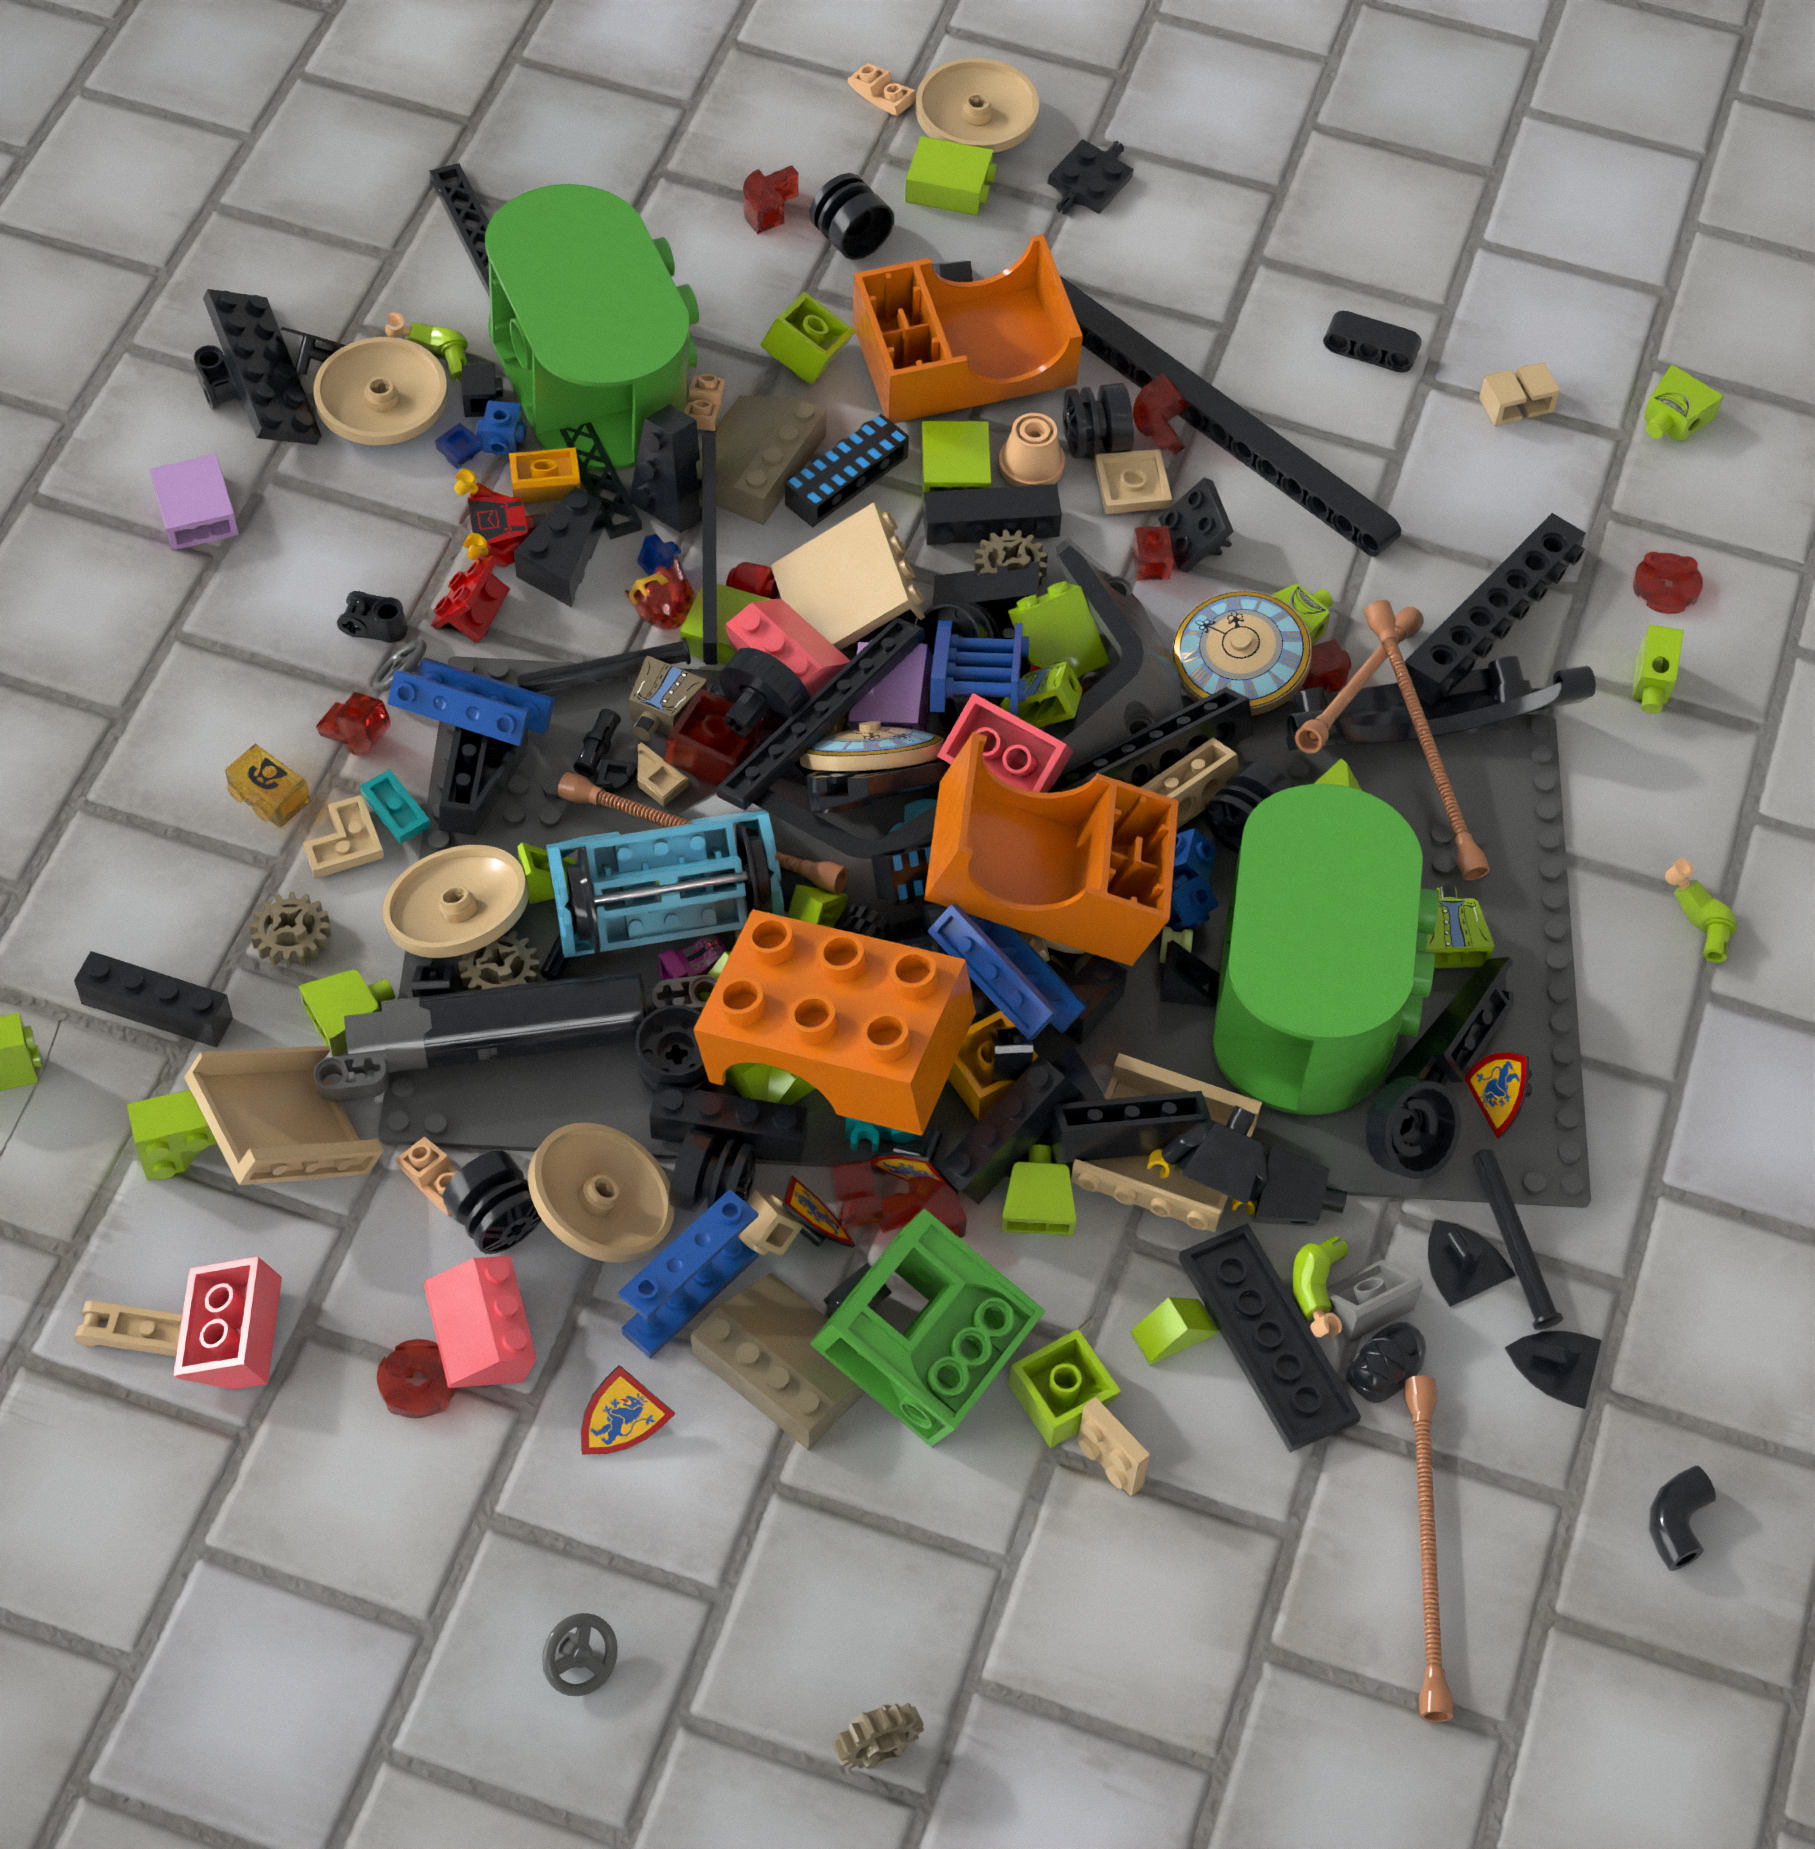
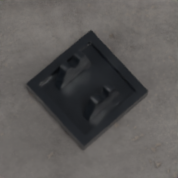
M1205 477L1158 518L1177 568L1186 573L1208 554L1219 556L1223 553L1221 550L1222 546L1227 548L1232 546L1228 537L1234 532L1214 482Z

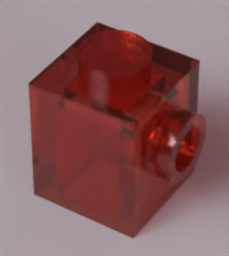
M1147 526L1135 528L1132 553L1136 580L1170 579L1173 552L1169 527Z
M1336 639L1311 646L1312 660L1308 676L1302 685L1304 690L1323 687L1325 692H1333L1345 686L1349 670L1351 669L1349 654L1345 650L1342 651Z

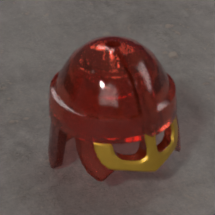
M678 556L673 558L674 563L669 569L664 566H657L654 574L636 580L631 591H624L639 617L643 621L662 630H673L681 627L694 602L695 592L693 586L688 580Z

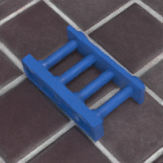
M938 620L931 672L930 712H945L946 699H953V696H971L974 693L979 697L1010 698V713L1017 715L1018 702H1025L1026 680H1020L1022 657H1029V636H1022L1023 623H1016L1014 639L959 637V634H952V621Z
M424 658L420 661L418 675L398 669L394 670L387 704L520 746L522 745L525 728L541 734L548 732L555 698Z
M951 904L927 931L950 956L966 959L969 977L1028 1040L1035 1039L1049 1022L1060 1033H1064L1088 1007L1014 928L973 915L969 917L958 904Z
M729 1189L618 1292L619 1296L638 1312L622 1327V1335L651 1359L759 1257V1253L750 1249L739 1238L740 1233L758 1217V1212Z

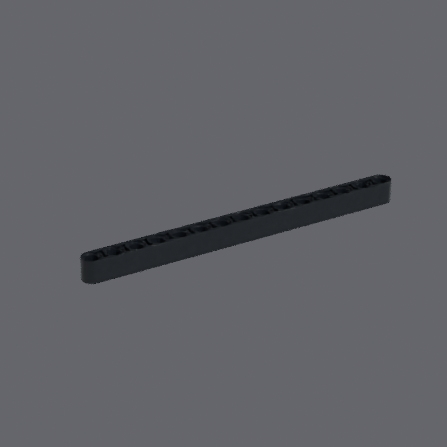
M1060 276L1083 335V347L1366 554L1374 557L1378 556L1401 536L1400 524L1392 515Z

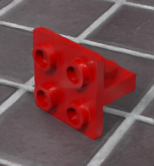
M491 555L482 562L476 560L464 573L459 571L452 577L448 584L450 588L448 595L443 597L434 608L436 616L431 623L433 628L437 630L450 622L475 643L484 638L510 590L506 584L491 573L498 559Z

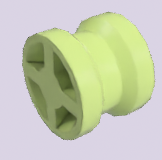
M1164 926L1159 963H1164L1167 942L1172 940L1191 953L1193 930L1184 929L1182 932H1176L1171 927Z

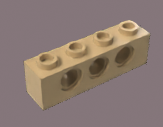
M1211 738L1140 788L1179 800L1178 829L1204 811L1205 805L1215 797V794L1222 787L1226 786L1227 780L1239 768L1237 753L1215 738Z

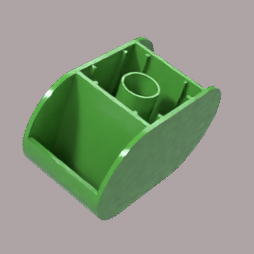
M557 184L530 190L503 205L490 220L485 233V247L489 261L490 316L488 332L490 341L521 404L528 423L539 445L544 450L568 448L560 429L568 427L578 429L579 425L591 422L614 469L620 470L636 466L645 418L669 404L682 412L686 409L688 369L697 367L696 348L689 333V325L699 322V309L696 297L689 284L676 287L671 277L675 274L674 258L666 238L661 237L652 240L640 214L622 198L603 189L579 184ZM584 426L582 432L589 434L586 426ZM567 430L570 438L572 439L575 433ZM579 435L574 443L576 449L587 453L590 452L594 445L592 439ZM596 450L594 455L601 457L598 450ZM579 455L582 462H584L586 457ZM591 459L587 469L604 471L606 466L604 463Z
M1308 784L1291 787L1271 795L1258 804L1249 815L1244 826L1226 917L1213 1034V1050L1220 1070L1235 1088L1247 1097L1262 1102V1105L1282 1112L1300 1115L1328 1114L1349 1108L1369 1096L1382 1082L1389 1069L1398 1035L1417 1036L1421 1020L1423 997L1428 998L1430 994L1435 954L1433 952H1426L1427 934H1433L1439 905V890L1421 888L1423 855L1419 841L1408 822L1393 807L1367 792L1334 784Z

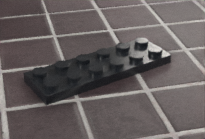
M207 289L203 300L256 438L317 445L322 435L267 297Z
M1248 1223L1180 1251L1179 1261L1290 1453L1359 1423L1361 1414Z

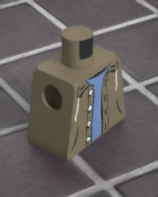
M647 655L629 699L630 718L636 722L632 728L633 734L643 741H650L656 731L668 736H675L679 729L681 731V726L686 722V719L688 723L704 706L705 695L707 694V679ZM688 709H689L688 715H686L687 717L685 718V720L683 719V723H682L681 720H682L683 716L685 717V713H687V711H688ZM693 711L691 718L688 720L690 713Z

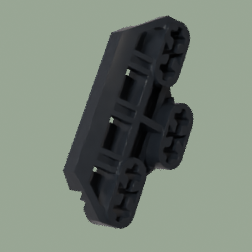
M938 758L933 761L898 768L810 773L807 775L809 811L816 814L833 813L871 805L874 799L929 788L939 789L940 781L951 764Z

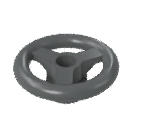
M416 639L399 649L376 674L373 680V689L377 692L389 690L394 670L396 669L418 675V663L426 652V642L422 639Z
M590 1613L575 1614L557 1624L548 1636L542 1654L543 1671L550 1685L558 1692L567 1696H584L600 1688L610 1677L617 1660L618 1645L613 1629L604 1619ZM576 1627H577V1630H576L575 1633L569 1632V1631L572 1630L573 1628H576ZM591 1627L596 1629L603 1637L605 1643L603 1663L593 1656L592 1648L589 1645ZM575 1667H586L595 1674L588 1681L579 1684L566 1682L559 1676Z

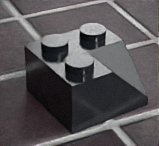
M1061 952L1049 955L1050 960L1046 961V963L1088 1006L1064 1032L1081 1044L1124 995L1128 971L1108 958L1087 952L1082 954Z

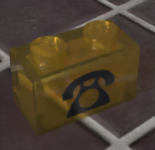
M256 743L225 769L229 794L236 801H244L251 806L260 819L265 822L269 820L279 828L284 826L311 802L307 781Z

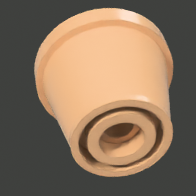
M1027 413L1018 417L1013 423L1008 441L1002 446L999 453V470L1001 475L1013 486L1057 483L1064 473L1065 454L1059 445L1055 422L1050 417L1040 413Z

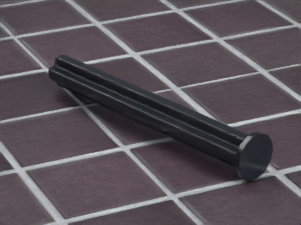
M682 637L680 642L520 674L517 676V685L520 688L537 693L638 672L641 670L647 655L670 665L681 662L689 665L691 664L690 651L686 638Z
M1491 1149L1480 1150L1472 1156V1160L1535 1319L1532 1324L1535 1330H1542L1555 1326L1563 1320V1316L1561 1313H1557L1496 1156Z

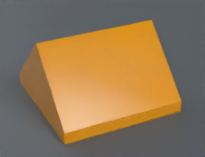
M576 447L509 453L513 497L522 498L523 503L562 500L574 486L581 489Z

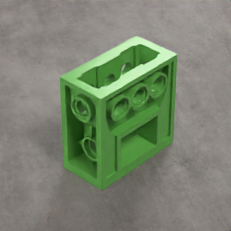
M924 1208L897 1234L811 1341L810 1345L926 1444L932 1447L957 1428L1045 1313V1310ZM893 1272H896L929 1300L903 1334H900L867 1306Z

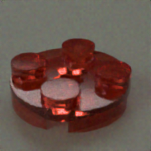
M1649 552L1637 566L1633 578L1634 593L1638 598L1641 595L1647 601L1646 606L1654 611L1665 614L1683 612L1687 606L1692 603L1694 605L1697 602L1703 587L1702 575L1697 569L1698 563L1689 556L1682 557L1673 553ZM1662 580L1672 581V587L1665 586V581Z
M425 1339L404 1341L395 1346V1351L389 1354L387 1358L384 1357L378 1366L377 1385L379 1394L389 1412L394 1415H401L407 1418H424L435 1413H442L447 1410L450 1400L455 1395L457 1388H448L439 1347L433 1341ZM416 1371H421L422 1376L428 1378L426 1382L419 1386H413L412 1383L406 1381L413 1378Z

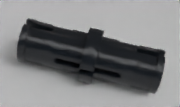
M602 709L592 731L586 733L583 739L584 747L573 765L574 770L578 774L585 777L594 776L602 756L609 752L612 746L610 740L618 724L621 722V717L615 711Z

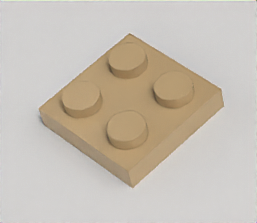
M1160 449L1095 455L1094 466L1105 514L1169 509L1171 507L1172 496Z
M1094 1397L1083 1406L1078 1435L1079 1446L1089 1459H1096L1106 1469V1475L1115 1487L1119 1489L1124 1488L1132 1497L1143 1488L1150 1453Z

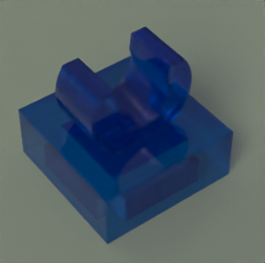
M460 422L435 440L436 449L447 457V461L457 469L483 450V440Z
M657 534L645 536L637 562L648 576L661 574L667 578L670 569L676 567L674 555L680 554L681 550L673 541L664 543Z

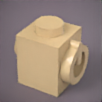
M755 1189L746 1203L758 1212V1217L740 1233L739 1238L750 1249L765 1256L770 1251L782 1256L804 1225L782 1206L783 1196L776 1192H773L770 1196Z

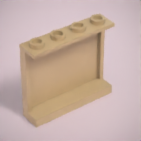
M874 502L771 564L781 599L839 651L909 609L920 620L925 618L920 605L924 602L923 596L917 586L912 583L911 579L915 577V574L910 564L904 559L903 554L906 553V549L894 532V530L898 529L897 524L888 511L883 513Z
M329 1046L273 1047L270 1049H239L232 1051L209 1050L200 1052L184 1078L238 1185L368 1175L384 1152L378 1139H359L340 1101L330 1102L319 1095L313 1076L314 1068L318 1062L326 1058L330 1052ZM326 1077L323 1083L326 1085H331Z
M1121 1053L1117 1056L1112 1078L1104 1095L1106 1099L1202 1091L1211 1119L1225 1126L1235 1105L1256 1114L1247 1134L1251 1138L1262 1106L1260 1101ZM1150 1155L1090 1161L1074 1160L1071 1182L1078 1184L1080 1188L1089 1192L1098 1191L1110 1195L1123 1204H1135L1144 1207L1160 1217L1178 1219L1197 1230H1209L1215 1233L1229 1198L1225 1194L1181 1175L1174 1170L1175 1165H1171L1168 1177H1159L1160 1169L1163 1165L1155 1164L1151 1169H1148Z

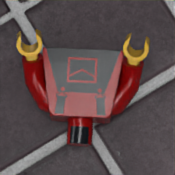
M462 468L455 476L458 482L454 485V490L458 495L462 496L468 492L470 493V497L467 498L472 533L468 535L463 543L465 548H469L467 556L472 561L479 560L482 562L493 555L498 559L495 565L504 568L515 562L514 551L545 519L546 513L526 516L522 498L509 497L494 492L481 483H476V476L471 470Z

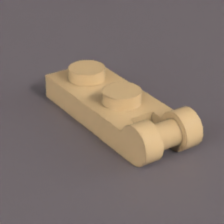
M90 1300L85 1302L82 1311L84 1321L82 1325L77 1327L74 1340L77 1343L89 1347L103 1345L177 1357L183 1314ZM108 1320L106 1328L99 1327L100 1322Z

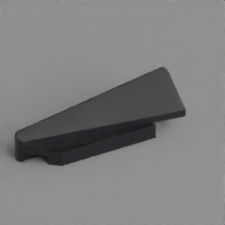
M1501 957L1486 960L1387 1077L1385 1084L1387 1085L1403 1076H1415L1440 1083L1444 1086L1448 1079L1451 1082H1463L1514 1005L1513 992L1506 991V972L1513 966L1512 959L1510 957Z

